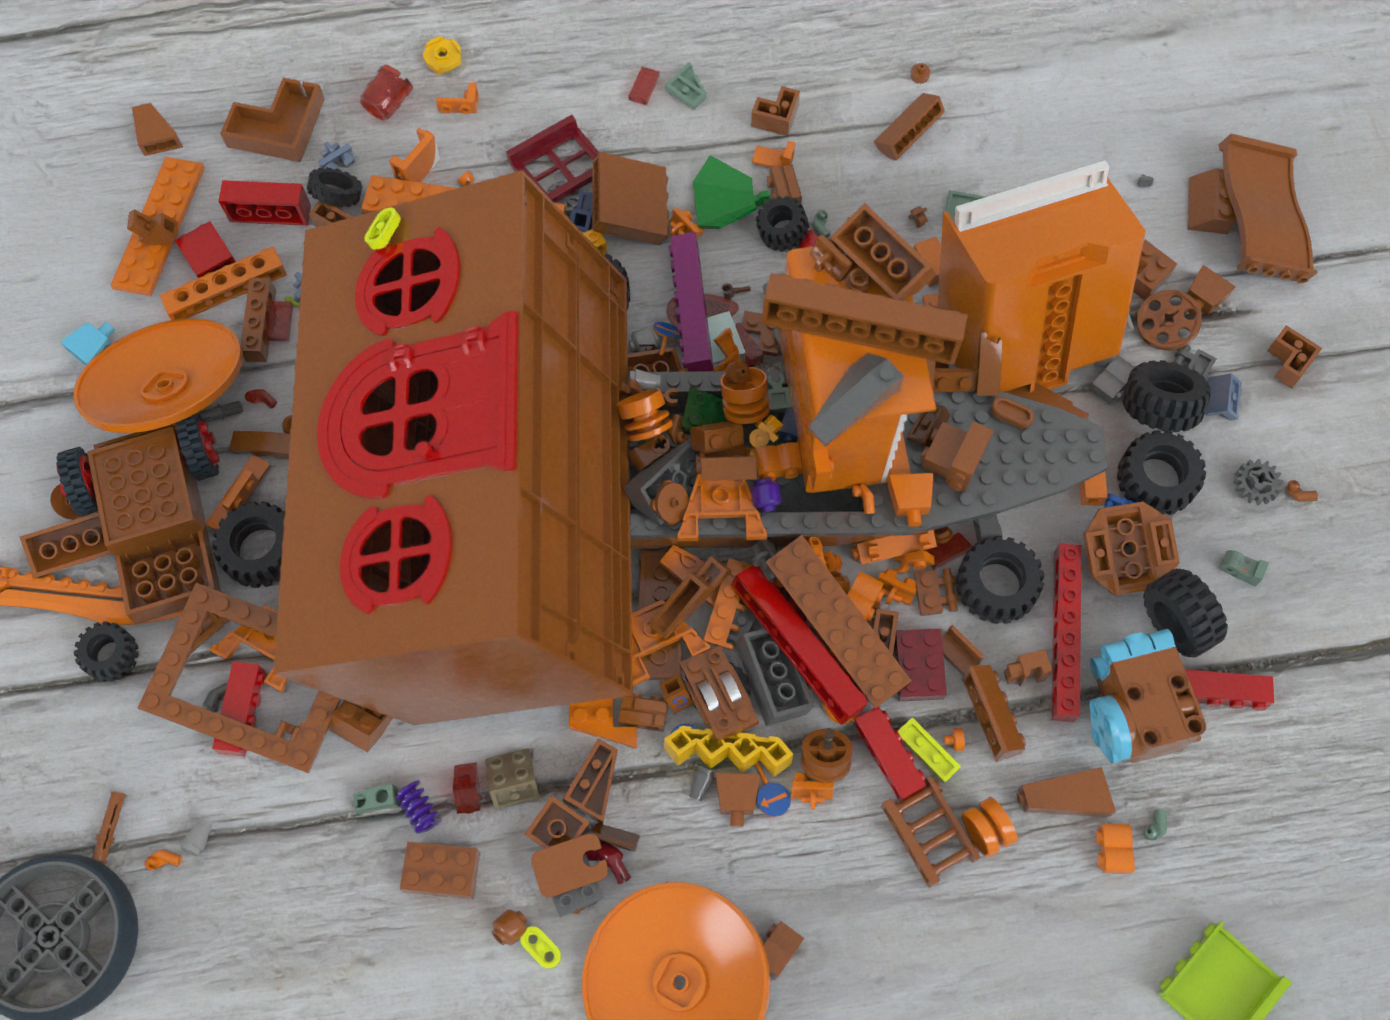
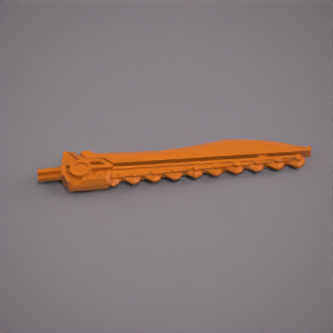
M0 566V606L51 610L86 618L101 624L103 621H108L110 624L113 622L118 625H137L126 615L124 602L12 590L13 588L123 600L121 585L109 589V585L105 582L91 586V582L86 579L73 583V579L68 576L55 581V576L50 573L41 578H34L32 571L20 575V571L15 568L11 569L10 567ZM183 610L139 624L153 623L176 618L181 616Z

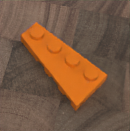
M673 545L658 563L679 581L683 582L690 572L697 573L706 562ZM720 585L705 601L712 608H714Z

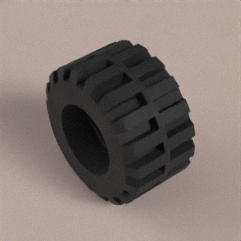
M777 196V199H769V203H764L762 205L763 209L758 210L756 226L763 243L768 248L771 247L774 251L779 249L780 252H784L785 249L790 251L793 250L792 247L796 246L797 248L800 246V242L806 240L805 235L809 233V222L802 204L797 202V199H790L789 196L784 198ZM791 220L788 225L775 228V225L780 221Z
M103 621L102 625L95 623L93 628L87 627L85 629L87 632L84 635L81 633L78 636L80 641H76L74 645L77 650H74V656L77 657L75 659L76 664L94 679H98L101 682H106V680L114 682L116 677L119 680L124 678L123 674L125 672L129 674L131 666L135 667L137 662L134 659L139 657V653L136 651L139 649L138 644L135 642V638L118 624L113 622L110 624L108 621ZM115 642V651L112 656L105 661L98 662V654L101 648L108 643Z

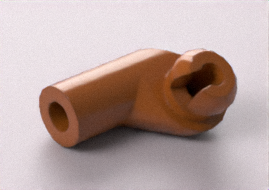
M1296 480L1288 482L1286 492L1296 501H1317V491H1303L1299 488L1300 484Z

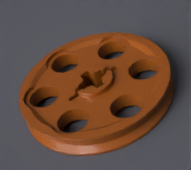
M1179 290L1159 291L1149 296L1142 303L1137 314L1138 331L1142 339L1156 349L1177 350L1191 343L1199 333L1202 319L1201 310L1198 303L1187 293ZM1173 297H1178L1182 302L1178 306H1173L1169 301ZM1152 302H1158L1161 307L1157 311H1152L1149 309V305ZM1187 311H1194L1196 317L1189 320L1184 317V314ZM1165 317H1173V323H1165ZM1150 320L1154 323V327L1152 329H1144L1142 324ZM1181 329H1186L1190 332V335L1187 338H1180L1178 332ZM1160 334H1165L1169 337V340L1166 343H1160L1157 341V337Z

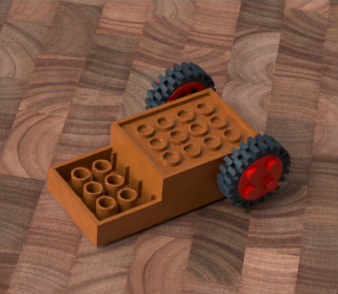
M198 412L165 427L135 432L94 444V450L87 451V453L79 446L61 451L56 456L58 461L56 462V469L60 477V483H62L60 484V490L62 495L70 501V506L74 508V512L78 516H84L99 511L105 546L116 559L126 615L135 624L183 610L196 583L221 592L197 481L219 475L218 462H220L217 450L214 449V444H216L214 434L209 432L206 422H204Z

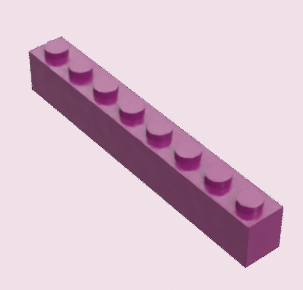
M695 232L671 236L672 245H669L670 257H673L674 260H671L670 264L672 272H675V275L672 276L673 286L677 288V291H674V298L676 304L679 303V307H676L677 318L681 320V323H677L679 335L683 337V339L679 340L681 352L685 354L681 356L683 368H687L688 372L714 371Z

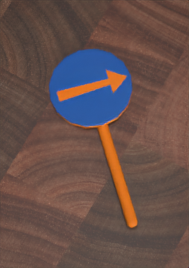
M658 321L653 325L655 332L664 337L659 353L660 356H663L667 339L678 340L682 335L680 336L678 328L670 323Z
M758 761L755 766L764 783V786L761 787L757 795L758 807L768 816H781L790 807V794L781 784L768 783Z

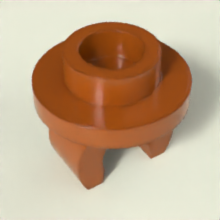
M918 206L910 210L911 214L908 218H914L917 228L928 222L924 214L927 208Z

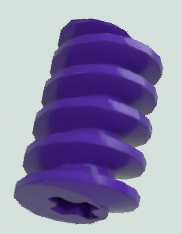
M419 780L403 787L396 796L397 802L401 803V809L406 810L405 816L411 818L409 823L411 826H415L414 831L417 834L431 830L442 820H434L439 814L437 811L430 813L434 806L433 803L425 804L429 796H420L425 790L424 788L416 789L420 784Z

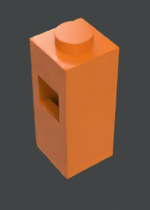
M1105 471L1079 484L1081 505H1103L1108 498Z

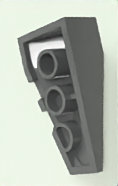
M691 437L641 471L624 487L633 506L657 525H662L664 521L658 516L657 512L651 510L650 502L656 498L664 480H671L687 490L688 487L686 485L692 475L696 474V455H699L700 452L691 448Z

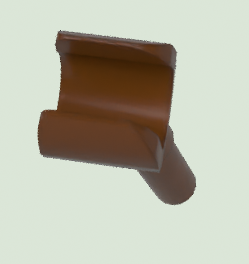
M728 283L722 286L723 291L730 290L723 293L726 299L733 298L736 293L751 291L750 286L733 288Z

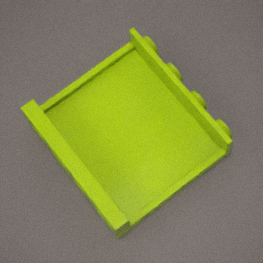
M1223 921L1215 924L1211 922L1204 929L1203 933L1205 936L1202 940H1196L1188 949L1191 952L1186 959L1181 958L1174 966L1176 972L1171 977L1167 976L1160 983L1159 987L1161 990L1157 995L1185 1020H1264L1293 982L1286 976L1279 977L1222 927L1225 924Z

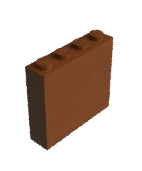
M599 152L592 162L593 231L660 245L669 235V227H667V219L669 217L667 201L669 194L666 189L668 183L666 167Z

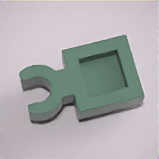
M783 374L779 375V382L777 383L773 382L771 375H769L767 379V384L770 388L767 392L770 406L769 413L786 412L787 407L792 409L789 387L782 388L784 385Z

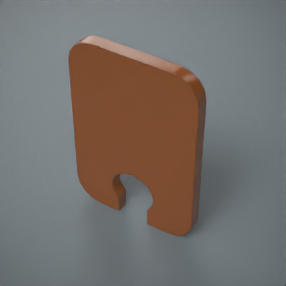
M586 834L536 851L532 855L531 864L539 890L544 897H553L600 881L607 876L608 867L605 860L599 861L594 866H587L583 862V855L586 851L601 849L600 841L596 835Z

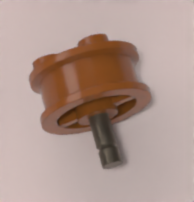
M832 728L818 729L809 733L802 743L801 766L803 771L810 779L819 782L831 783L842 780L851 768L852 743L847 736Z

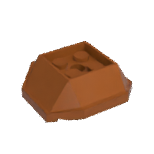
M1145 502L1098 509L1083 533L1091 577L1114 596L1145 591L1148 584L1175 569L1180 563L1172 519L1161 514ZM1125 543L1131 547L1129 555L1124 552L1123 547Z

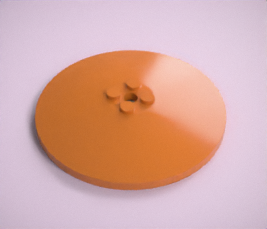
M178 319L154 324L120 338L98 353L86 365L75 383L73 392L74 403L79 414L88 424L104 431L135 433L165 427L196 414L218 399L236 379L242 366L243 351L238 338L232 330L218 322L205 319Z
M684 882L661 883L646 887L626 897L600 923L586 953L582 972V997L588 1020H764L769 1003V964L766 951L756 928L743 911L731 900L718 892L696 884ZM680 975L686 980V985L681 990L675 985V980Z

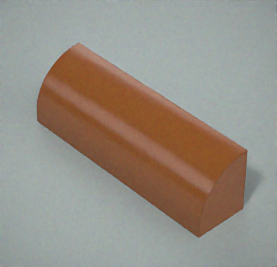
M922 93L874 140V144L879 151L888 158L897 161L945 113L940 96Z

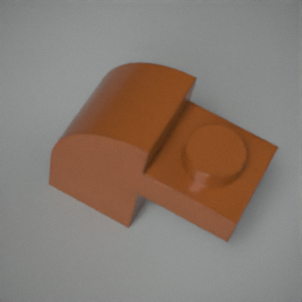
M133 209L129 212L127 229L139 235V242L165 245L177 239L178 222L164 213L149 218Z

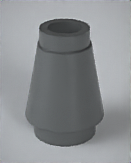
M698 766L697 770L693 772L689 797L702 802L703 797L715 779L713 777L715 772Z

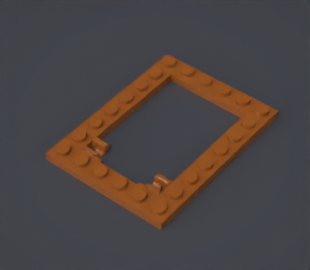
M196 583L137 708L309 774L330 727L331 714L338 708L341 701L340 698L318 691L305 722L301 721L298 727L281 720L275 735L171 696L209 613L275 638L277 635V613ZM285 732L291 734L289 741L283 739Z

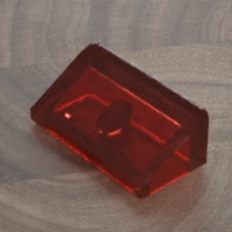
M958 532L947 543H938L937 547L925 551L934 556V565L930 566L933 570H936L970 551L972 545Z

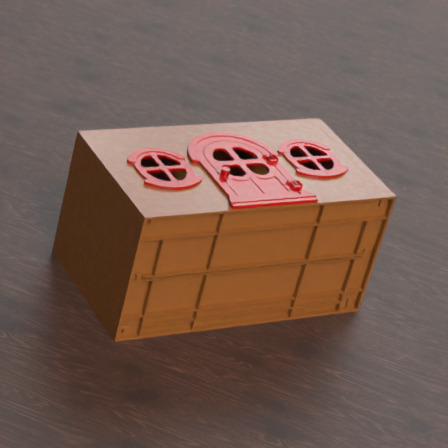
M523 170L391 206L400 215L401 220L388 244L382 249H371L364 238L376 216L384 209L305 230L287 494L285 497L282 564L280 567L277 635L275 638L274 674L411 725L633 696L630 499L624 490V487L630 482L629 439L627 436L629 431H626L624 428L629 423V419H621L616 406L618 402L628 397L627 394L620 392L621 382L628 385L626 278Z

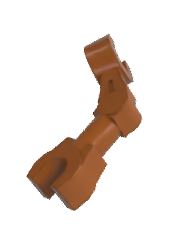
M633 379L629 380V385L623 382L620 383V392L632 396L646 391L640 389V385ZM669 388L665 393H662L668 406H677V399H670L669 397L672 395L678 396V389Z

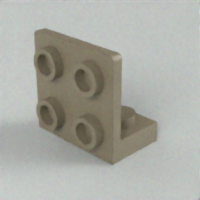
M529 748L485 759L489 792L495 810L540 799Z

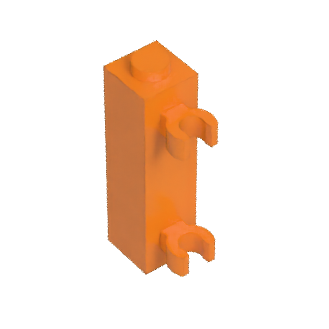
M934 530L913 535L886 536L853 543L854 547L851 548L853 559L863 565L901 556L906 553L937 547Z

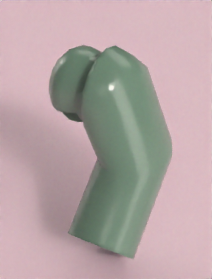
M819 210L814 216L812 226L819 236L823 235L827 239L831 235L825 227L828 213L825 210Z
M1155 810V822L1144 829L1146 839L1151 841L1157 840L1167 832V811Z

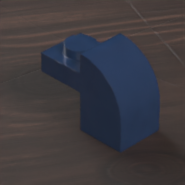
M580 190L577 208H573L570 220L582 232L593 229L592 192Z

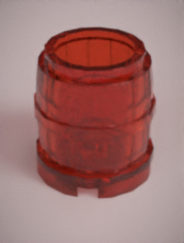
M386 64L381 66L374 78L369 81L361 94L360 100L361 105L367 112L382 121L389 119L413 90L410 81L407 78L403 80L400 77L401 72Z

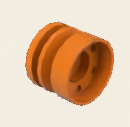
M748 367L750 371L749 378L741 384H732L728 381L726 373L722 375L720 384L725 418L738 424H749L760 421L768 416L770 406L767 393V376L761 369Z
M660 388L637 393L616 404L621 419H632V421L624 426L626 431H631L627 435L629 441L653 438L673 426L672 419H665L669 416V411L657 410L665 404Z

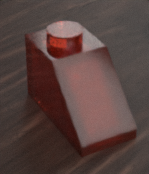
M477 762L454 766L453 796L457 814H470L481 810Z

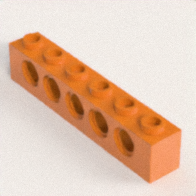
M273 246L263 249L252 256L244 257L242 260L231 265H226L215 272L207 273L203 277L189 281L180 287L170 289L159 296L171 320L188 319L247 293L250 278H270L273 282L286 276L287 273Z

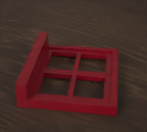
M572 114L506 151L509 165L515 172L523 170L553 203L592 182V168L575 177L566 165L586 154L594 161L599 153L578 128L576 118ZM574 139L583 150L561 161L553 149ZM546 154L555 166L533 177L525 165ZM559 170L568 182L546 193L538 181Z

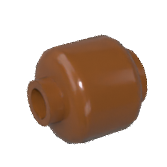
M508 909L493 922L492 935L501 945L507 944L512 946L526 932L527 926L525 923L527 919L521 911L515 912Z

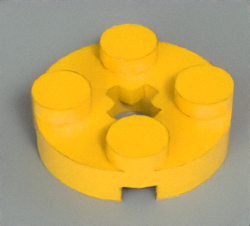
M436 37L425 45L426 49L423 51L425 64L436 74L451 71L462 63L460 46L452 38L449 40L444 37ZM442 52L443 54H446V55L443 56V57H440L439 53Z

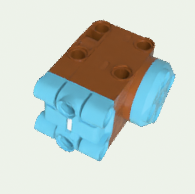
M1169 629L1148 634L1139 632L1129 635L1121 641L1101 645L1102 656L1091 658L1090 667L1102 697L1090 700L1089 706L1093 740L1111 764L1126 760L1131 763H1137L1179 752L1189 744L1201 740V735L1206 731V722Z

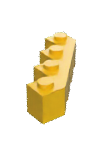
M681 726L664 739V750L677 766L696 753L710 770L728 757L741 773H744L760 761L771 775L776 777L792 764L794 755L779 737L774 736L767 738L758 737L756 734L738 733L717 742L711 729L699 730L691 729L689 726Z

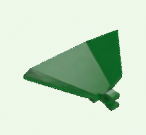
M711 155L693 181L698 227L701 229H721L757 210V206L769 203V190L761 191L754 195L751 177Z

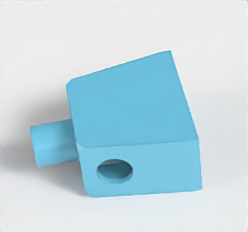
M107 322L98 330L90 323H86L64 338L61 344L69 353L84 365H87L98 353L112 344L108 337L115 329Z

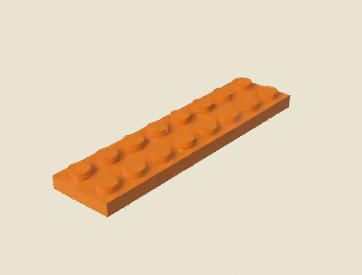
M165 157L141 213L149 218L164 213L178 222V234L205 169L203 163ZM133 232L110 284L112 289L152 296L175 240L165 245H147L139 242V235Z

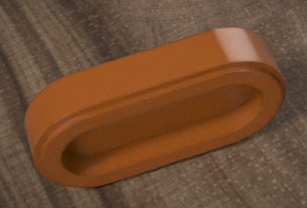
M1005 397L996 398L990 406V412L996 419L1019 429L1028 428L1034 420V413L1030 408Z

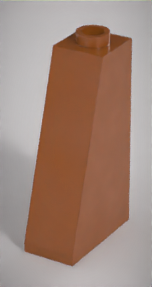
M1102 767L1025 784L1018 789L1016 794L1017 801L1020 806H1023L1024 812L1109 817L1116 813Z

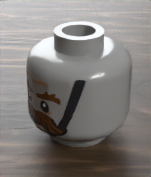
M649 327L632 332V340L628 341L632 353L657 350L660 345L658 334Z

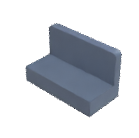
M1232 373L1209 377L1208 383L1211 388V396L1205 414L1207 416L1223 414L1230 421L1237 420L1242 382Z

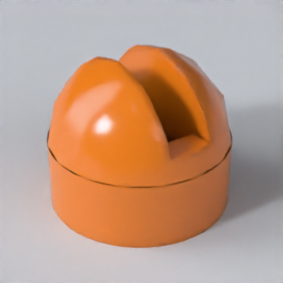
M467 170L457 181L460 185L467 186L470 185L469 181L474 184L475 179L472 173Z

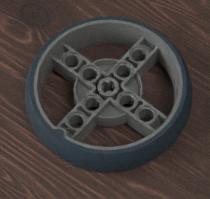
M68 853L50 854L33 858L11 869L0 878V918L4 910H6L20 924L15 939L17 955L0 972V1014L11 1020H73L101 1004L112 994L126 975L137 946V910L125 883L103 863L90 857ZM74 872L90 878L68 902L56 901L40 905L24 889L37 879L53 873ZM92 895L91 904L86 906L87 897ZM110 900L115 919V932L110 954L104 967H102L86 951L90 942V926L88 921ZM24 901L25 906L23 910L19 912V905L21 902ZM71 914H74V921L69 925L68 918ZM40 916V924L35 928L34 922ZM54 933L53 937L55 939L53 942H50L52 940L50 936ZM72 948V956L67 960L66 952ZM37 951L38 958L35 962H32V955ZM85 964H88V972L83 976L82 968ZM19 970L20 976L18 980L14 981V974ZM66 971L84 989L73 998L50 1006L30 1005L16 999L20 992L38 974L52 975Z

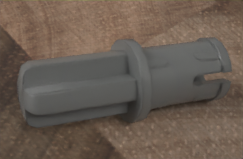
M235 401L224 405L217 404L216 407L199 411V414L204 422L207 423L221 418L224 420V417L241 413L243 408L240 401Z

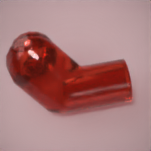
M264 389L250 390L245 393V400L247 402L264 403L270 409L277 405V401Z

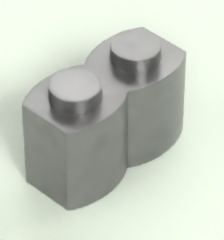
M1118 355L1092 383L1090 390L1108 404H1111L1113 400L1118 402L1124 395L1123 389L1126 387L1131 370L1135 367Z

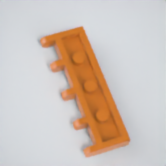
M728 559L727 567L731 572L720 585L703 640L704 642L706 641L708 644L721 646V648L733 651L734 645L726 643L730 630L739 632L740 629L739 626L732 624L736 609L745 611L746 606L738 603L740 597L732 588L731 583L738 573L752 565Z

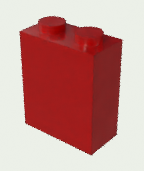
M211 221L200 225L187 234L181 235L175 240L198 278L236 262Z

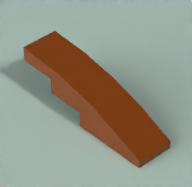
M233 431L228 450L232 453H251L255 456H273L276 459H289L291 435L263 431Z

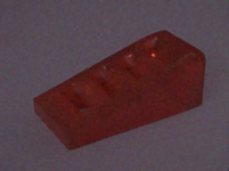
M737 323L735 327L746 353V365L754 367L763 364V352L741 323Z

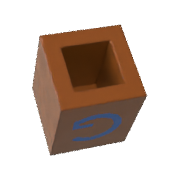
M679 673L659 683L664 698L674 714L694 705L685 682Z

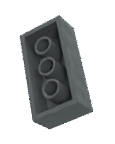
M765 629L745 633L739 638L735 644L766 726L805 716L815 707L803 676Z

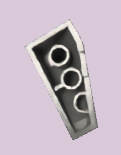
M867 353L848 368L810 424L809 430L824 446L828 445L901 389L904 376L888 359Z

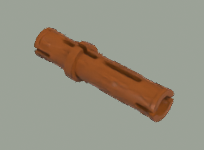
M115 791L111 792L100 832L96 834L95 839L97 842L92 859L101 863H106L110 845L114 843L115 838L113 835L126 794Z

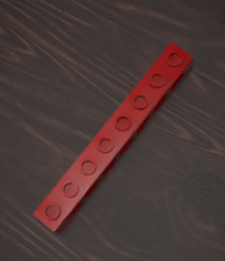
M1059 543L1054 551L1051 720L1075 722L1080 717L1082 545Z

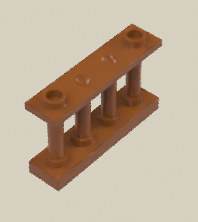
M929 776L926 778V788L900 803H894L892 798L883 802L881 808L927 886L931 888L940 881V873L967 857L970 858L972 863L976 862L980 858V850L973 840H969L941 794L943 790L939 782ZM932 795L939 808L911 824L909 822L906 823L902 817L903 811ZM944 816L951 828L924 844H918L914 837L915 832ZM956 836L963 849L937 864H930L926 857L928 855L927 852Z

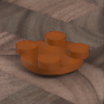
M664 480L656 498L651 500L650 508L653 512H657L658 516L667 525H674L684 517L689 504L688 494L680 484L673 483L671 480Z

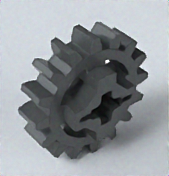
M1257 459L1255 463L1249 460L1246 464L1243 463L1235 473L1237 478L1233 483L1239 485L1235 490L1236 492L1242 491L1241 498L1248 497V503L1256 500L1257 505H1260L1262 501L1268 504L1271 500L1274 501L1282 491L1280 486L1284 481L1278 479L1282 474L1281 472L1275 473L1276 466L1269 467V461L1261 464L1260 459Z

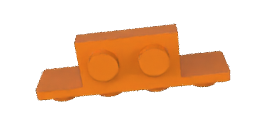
M252 455L207 520L206 525L214 530L219 529L220 525L218 523L222 518L225 520L228 517L226 513L231 509L234 512L238 509L237 506L241 504L245 505L269 469L270 463Z

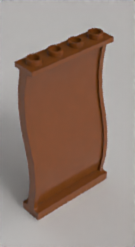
M1231 133L1218 146L1219 151L1223 152L1226 189L1237 218L1240 233L1241 262L1237 265V270L1262 274L1267 277H1276L1281 280L1296 281L1297 283L1308 282L1310 278L1318 273L1317 270L1313 269L1311 238L1295 192L1293 160L1297 156V150Z

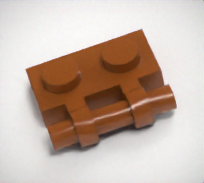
M951 568L942 570V578L937 577L936 570L914 572L920 616L942 614V605H948L949 612L958 611L957 603L959 600L958 595L955 594V577L952 576ZM945 586L947 596L941 597L939 587Z

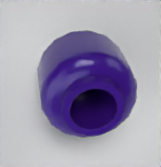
M772 478L754 481L755 485L750 488L753 506L757 509H762V513L774 511L775 506L779 505L782 501L778 483L772 481Z

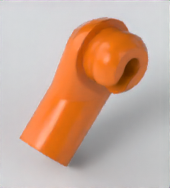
M865 484L854 485L852 487V494L854 497L860 496L863 499L864 514L875 513L873 493Z
M161 849L147 858L145 867L151 871L158 869L166 863L178 867L182 861V856Z

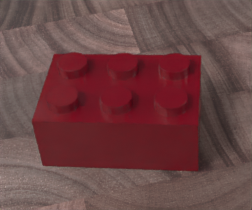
M941 628L896 630V661L911 679L909 684L898 691L899 702L944 700L947 696Z

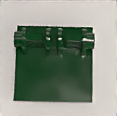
M690 386L681 424L683 433L691 435V427L725 422L726 418L724 416L722 399Z

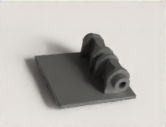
M586 854L583 855V862L590 866ZM594 882L553 896L552 899L559 917H562L587 905L592 906L596 904L597 901L603 899V895L598 883Z

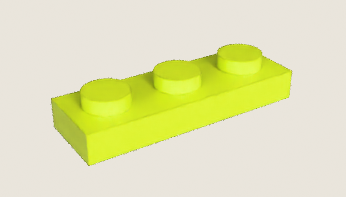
M913 717L898 730L902 742L943 784L961 768Z

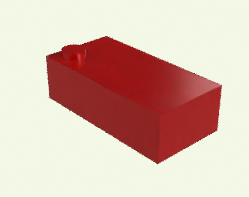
M222 180L218 202L229 222L308 226L311 203L302 184Z

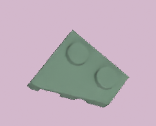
M690 62L665 84L666 91L693 110L707 98V93L704 87L701 86L700 80L695 75Z

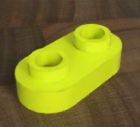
M390 207L382 210L367 231L364 239L371 249L384 248L398 227L401 217L394 208Z
M528 927L520 938L522 946L542 967L553 969L558 966L561 961L559 948L538 927ZM532 935L537 936L535 944L529 942V938ZM549 952L554 954V958L551 961L545 959L546 954Z

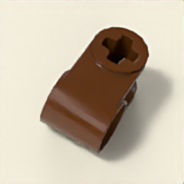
M657 435L634 448L628 454V458L640 473L662 458L665 453L667 454L671 451L670 441L665 435Z

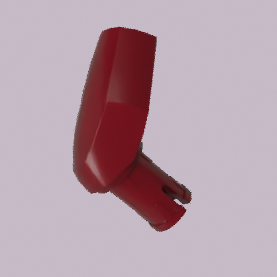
M600 842L601 849L588 850L584 853L590 861L605 860L607 867H610L618 884L624 883L623 878L625 882L631 878L622 862L623 853L617 847Z

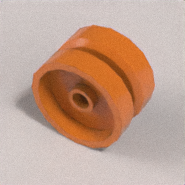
M988 797L979 803V810L971 807L961 813V818L968 835L977 844L980 852L986 858L997 854L1000 851V845L1007 848L1018 841L1010 818L993 797Z

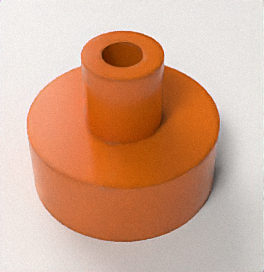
M953 728L952 735H944V744H952L954 751H964L965 738L963 728Z

